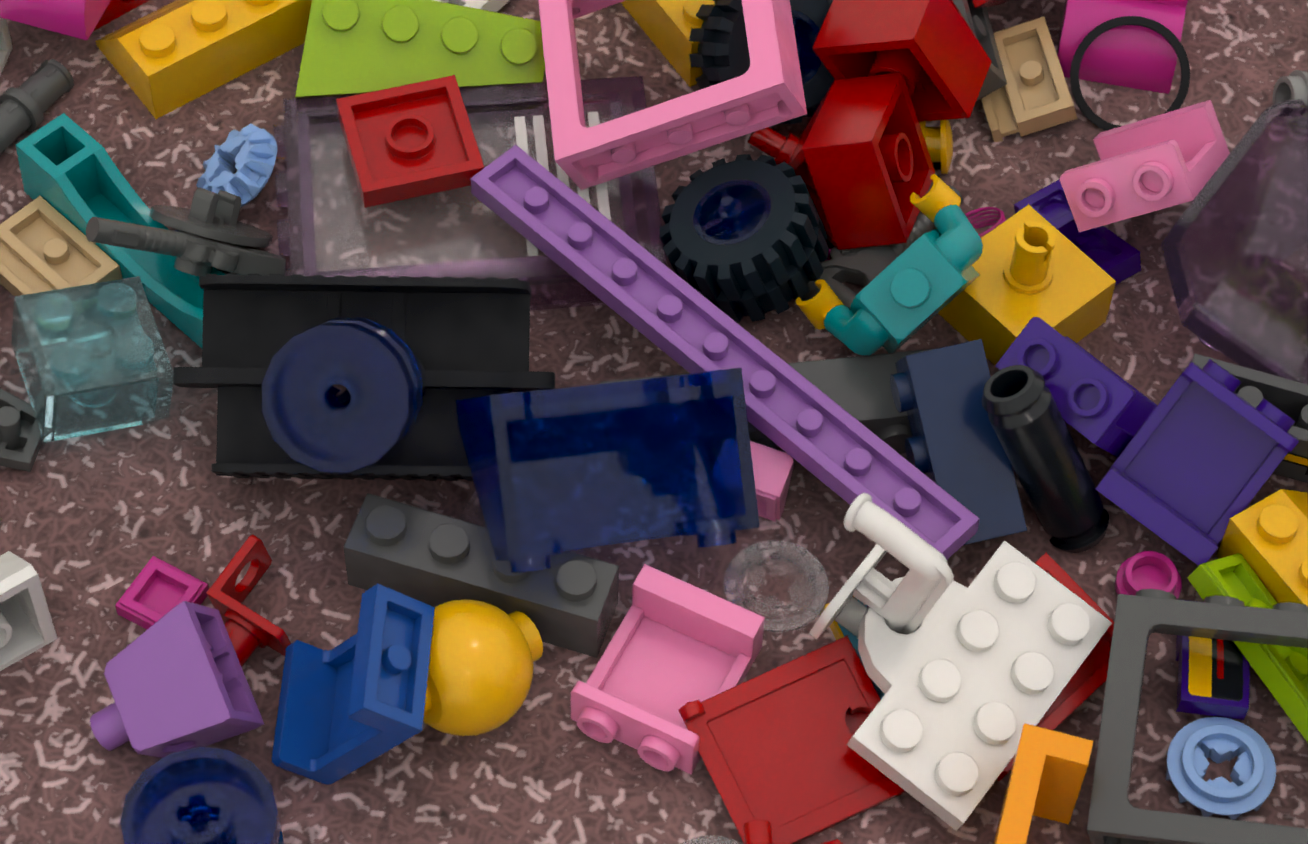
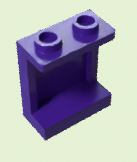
M1033 317L995 365L999 370L1013 365H1024L1039 372L1043 376L1045 386L1050 390L1063 420L1093 444L1116 457L1121 454L1157 406V404L1068 336L1064 337L1039 317Z
M1211 359L1203 368L1190 361L1095 488L1198 566L1208 562L1218 549V543L1224 536L1229 519L1248 506L1288 452H1292L1299 443L1298 438L1288 432L1296 421L1264 398L1255 408L1235 393L1242 382Z

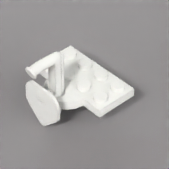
M862 493L850 505L844 518V527L847 531L851 532L858 530L877 544L832 599L809 634L817 640L835 620L858 637V652L866 673L885 695L846 745L957 831L1016 754L1024 723L1033 726L1038 724L1112 622L1005 540L969 587L961 585L953 580V572L942 553L894 516L874 504L871 495ZM888 552L908 567L909 571L904 577L890 581L877 571L875 567Z

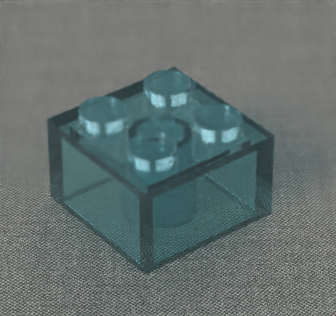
M139 276L14 296L12 347L43 443L144 425L169 417L174 372Z

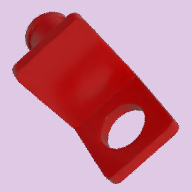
M253 534L247 538L206 593L215 609L219 610L225 622L224 625L241 667L244 666L257 647L265 648L269 646L285 656L286 647L291 644L286 633L281 628L241 604L272 563V559L262 540ZM251 561L244 578L235 586L238 575L246 564Z

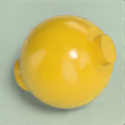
M453 600L435 606L423 722L446 734L473 736L490 732L511 719L521 708L531 688L533 662L540 659L543 654L542 639L533 621L520 611L507 614L494 605L478 600Z

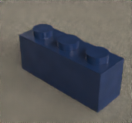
M982 339L906 355L895 363L897 373L890 375V386L897 411L899 413L907 411L912 437L905 438L907 460L980 518L977 533L964 545L1027 531L1012 465L988 418V412L982 406L984 386L991 377Z

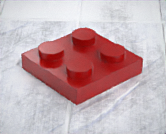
M455 75L336 99L338 118L365 208L471 186V178L484 169Z

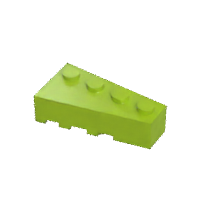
M312 0L295 104L336 100L452 75L456 77L460 93L536 89L543 82L545 71L541 22L539 20L434 0Z

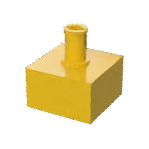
M1028 204L981 238L983 244L982 254L972 264V267L980 276L938 313L968 341L982 339L986 358L996 365L1033 317L1041 318L1064 337L1068 336L1078 343L1106 322L1116 280Z

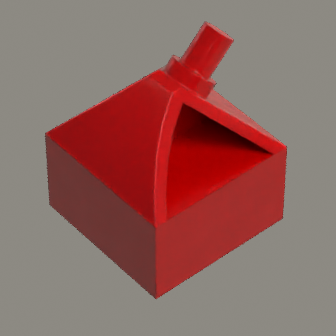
M833 0L812 47L835 80L903 72L919 122L970 118L992 63L953 0Z
M903 72L834 80L800 138L792 133L785 137L767 127L752 132L747 142L765 154L774 157L777 165L786 162L793 167L796 176L800 175L825 227L828 240L838 250L907 243L920 211L910 202V196L915 192L921 198L924 197L932 182L930 176L936 173Z

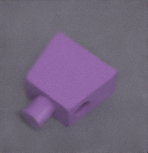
M187 601L176 605L106 664L104 675L115 702L96 712L90 718L92 732L105 749L112 751L130 741L132 748L138 754L161 758L182 755L264 725L219 610Z

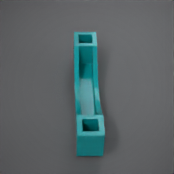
M65 113L15 145L24 192L33 200L38 196L44 198L83 234L86 235V227L92 217L169 230L164 224L153 220L149 216V207L124 178L104 147ZM95 243L119 264L123 280L202 349L204 289L199 286V276L175 269L176 256ZM213 267L211 274L226 275Z

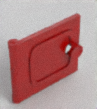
M848 635L702 702L700 700L687 702L678 710L687 729L699 736L698 751L743 843V825L751 820L763 819L771 823L773 844H796L906 792L846 745L881 700Z

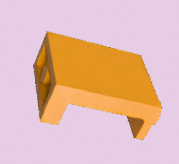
M1024 723L1008 779L993 844H1026L1032 815L1065 824L1070 823L1089 764L1093 745L1092 740Z

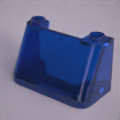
M742 368L455 400L458 429L496 561H509L511 573L551 568L550 555L564 553L563 551L689 535H696L697 547L720 546L737 543L736 530L760 527Z

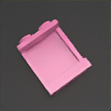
M1208 100L1100 132L1093 139L1100 161L1066 170L1060 176V182L1078 231L1083 232L1195 200L1231 155L1212 102Z
M644 564L633 583L632 605L587 682L577 681L571 691V719L576 721L578 728L585 735L598 742L610 743L615 739L637 749L639 756L656 769L672 771L676 767L692 775L701 758L698 751L699 736L687 729L678 710L687 702L695 700L702 702L744 681L762 648L765 617Z

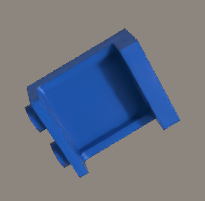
M377 583L362 593L357 634L332 650H322L300 640H296L288 645L285 653L272 763L277 767L317 782L333 784L421 732L423 729L435 607Z

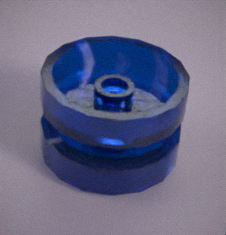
M337 317L293 336L273 356L262 382V414L273 440L294 461L319 472L350 473L376 463L411 431L422 406V375L412 350L392 329L367 318ZM339 384L348 389L351 395L349 404L346 406L342 405L335 396L341 390L333 385Z
M195 747L171 753L144 770L126 795L120 820L124 844H284L279 813L271 783L253 762L226 749Z

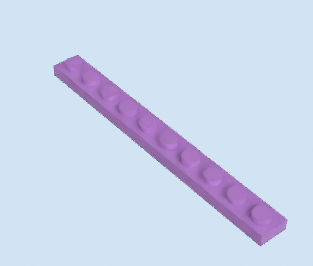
M516 144L471 178L472 195L849 505L862 493L871 495L874 504L902 522L942 553L947 560L977 533L980 518Z

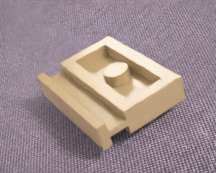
M1043 16L994 32L1007 85L981 98L994 142L1003 141L1002 137L1018 132L1022 137L1078 119L1045 17Z
M38 196L0 224V284L52 331L60 327L59 320L72 312L76 315L123 280L119 264L94 242L88 241L85 234L41 196Z

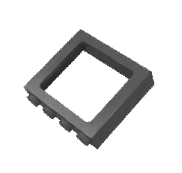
M1157 589L1139 590L1136 592V595L1118 594L1087 825L1091 844H1308V828L1139 809L1131 805L1128 800L1149 636L1152 633L1308 648V606L1293 602H1282L1273 605L1272 609L1245 606L1244 602L1239 599L1219 595L1206 597L1203 602L1177 600L1173 594Z

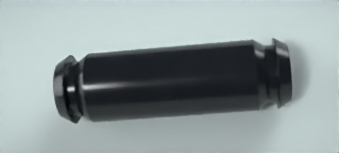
M1013 365L999 370L988 379L984 386L982 406L988 412V418L1043 529L1052 536L1049 540L1050 543L1070 553H1079L1093 548L1106 534L1109 514L1103 507V501L1095 489L1093 480L1048 387L1045 386L1043 376L1036 370L1024 365Z

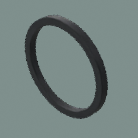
M1124 16L1108 20L1094 28L1082 40L1074 54L1070 70V84L1075 102L1088 120L1105 131L1120 126L1103 120L1087 105L1080 89L1079 68L1083 55L1089 45L1099 35L1112 28L1124 25H1137L1149 28L1163 36L1176 52L1181 69L1179 91L1174 102L1165 113L1180 109L1186 98L1190 83V66L1187 54L1179 39L1168 28L1154 20L1139 16Z

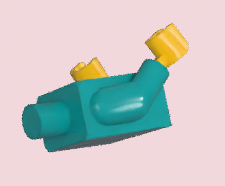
M936 174L930 176L933 181L931 190L922 198L913 192L910 196V202L929 218L937 229L924 233L855 296L849 308L841 302L823 279H818L814 282L820 291L813 298L802 301L800 297H797L795 300L798 307L815 329H826L856 354L862 356L871 355L882 346L888 353H895L980 276L972 267V264L982 254L983 244L981 237L959 207L961 203L960 196Z

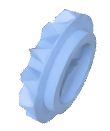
M251 123L243 127L241 131L233 129L229 132L226 141L222 145H215V152L212 157L203 162L202 165L205 172L199 177L196 186L217 194L220 190L241 197V207L246 205L262 191L271 177L277 157L276 139L264 128L260 129Z
M1206 717L1185 725L1172 739L1166 754V780L1172 781L1178 791L1179 803L1188 801L1193 806L1199 808L1202 815L1206 817L1216 814L1225 815L1235 820L1241 814L1251 810L1257 812L1271 793L1275 784V759L1266 741L1249 726L1230 718ZM1238 756L1230 774L1233 782L1230 783L1222 776L1217 777L1213 781L1211 779L1208 781L1203 780L1209 766L1207 758L1219 764L1226 759L1230 761Z

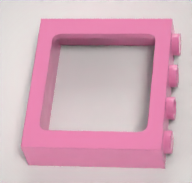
M538 0L554 159L581 190L807 114L790 0H741L750 56V67L745 74L587 128L585 125L574 19L626 0Z

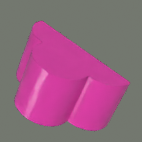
M1066 0L1057 51L1064 77L1070 78L1072 60L1082 40L1094 28L1114 18L1139 16L1154 20L1168 28L1181 42L1188 0ZM1137 25L1118 26L1099 35L1086 49L1079 68V79L1169 94L1178 57L1170 43L1159 33Z

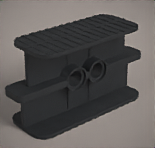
M226 273V275L206 274V276L199 277V286L204 289L202 367H174L173 384L179 387L218 388L216 464H212V473H215L216 476H234L237 478L277 477L280 479H291V477H297L300 479H312V477H318L320 479L341 478L353 480V478H361L363 480H374V478H381L384 480L424 479L426 481H437V479L458 481V479H465L467 481L488 480L497 482L499 480H511L512 392H555V373L529 371L531 298L529 282L519 280V278L497 279V277L477 279L475 277L454 278L452 276H443V278H433L432 276L411 278V276L389 277L379 275L378 277H368L367 275H356V277L334 275L332 277L324 275L303 276L302 274H291V276H282L281 274H269V276H261L259 274L238 275L234 273ZM331 362L344 363L350 373V382L346 390L335 397L321 395L316 384V378L320 369ZM406 363L413 367L416 374L414 388L409 394L400 398H392L385 395L381 387V378L384 371L392 364Z

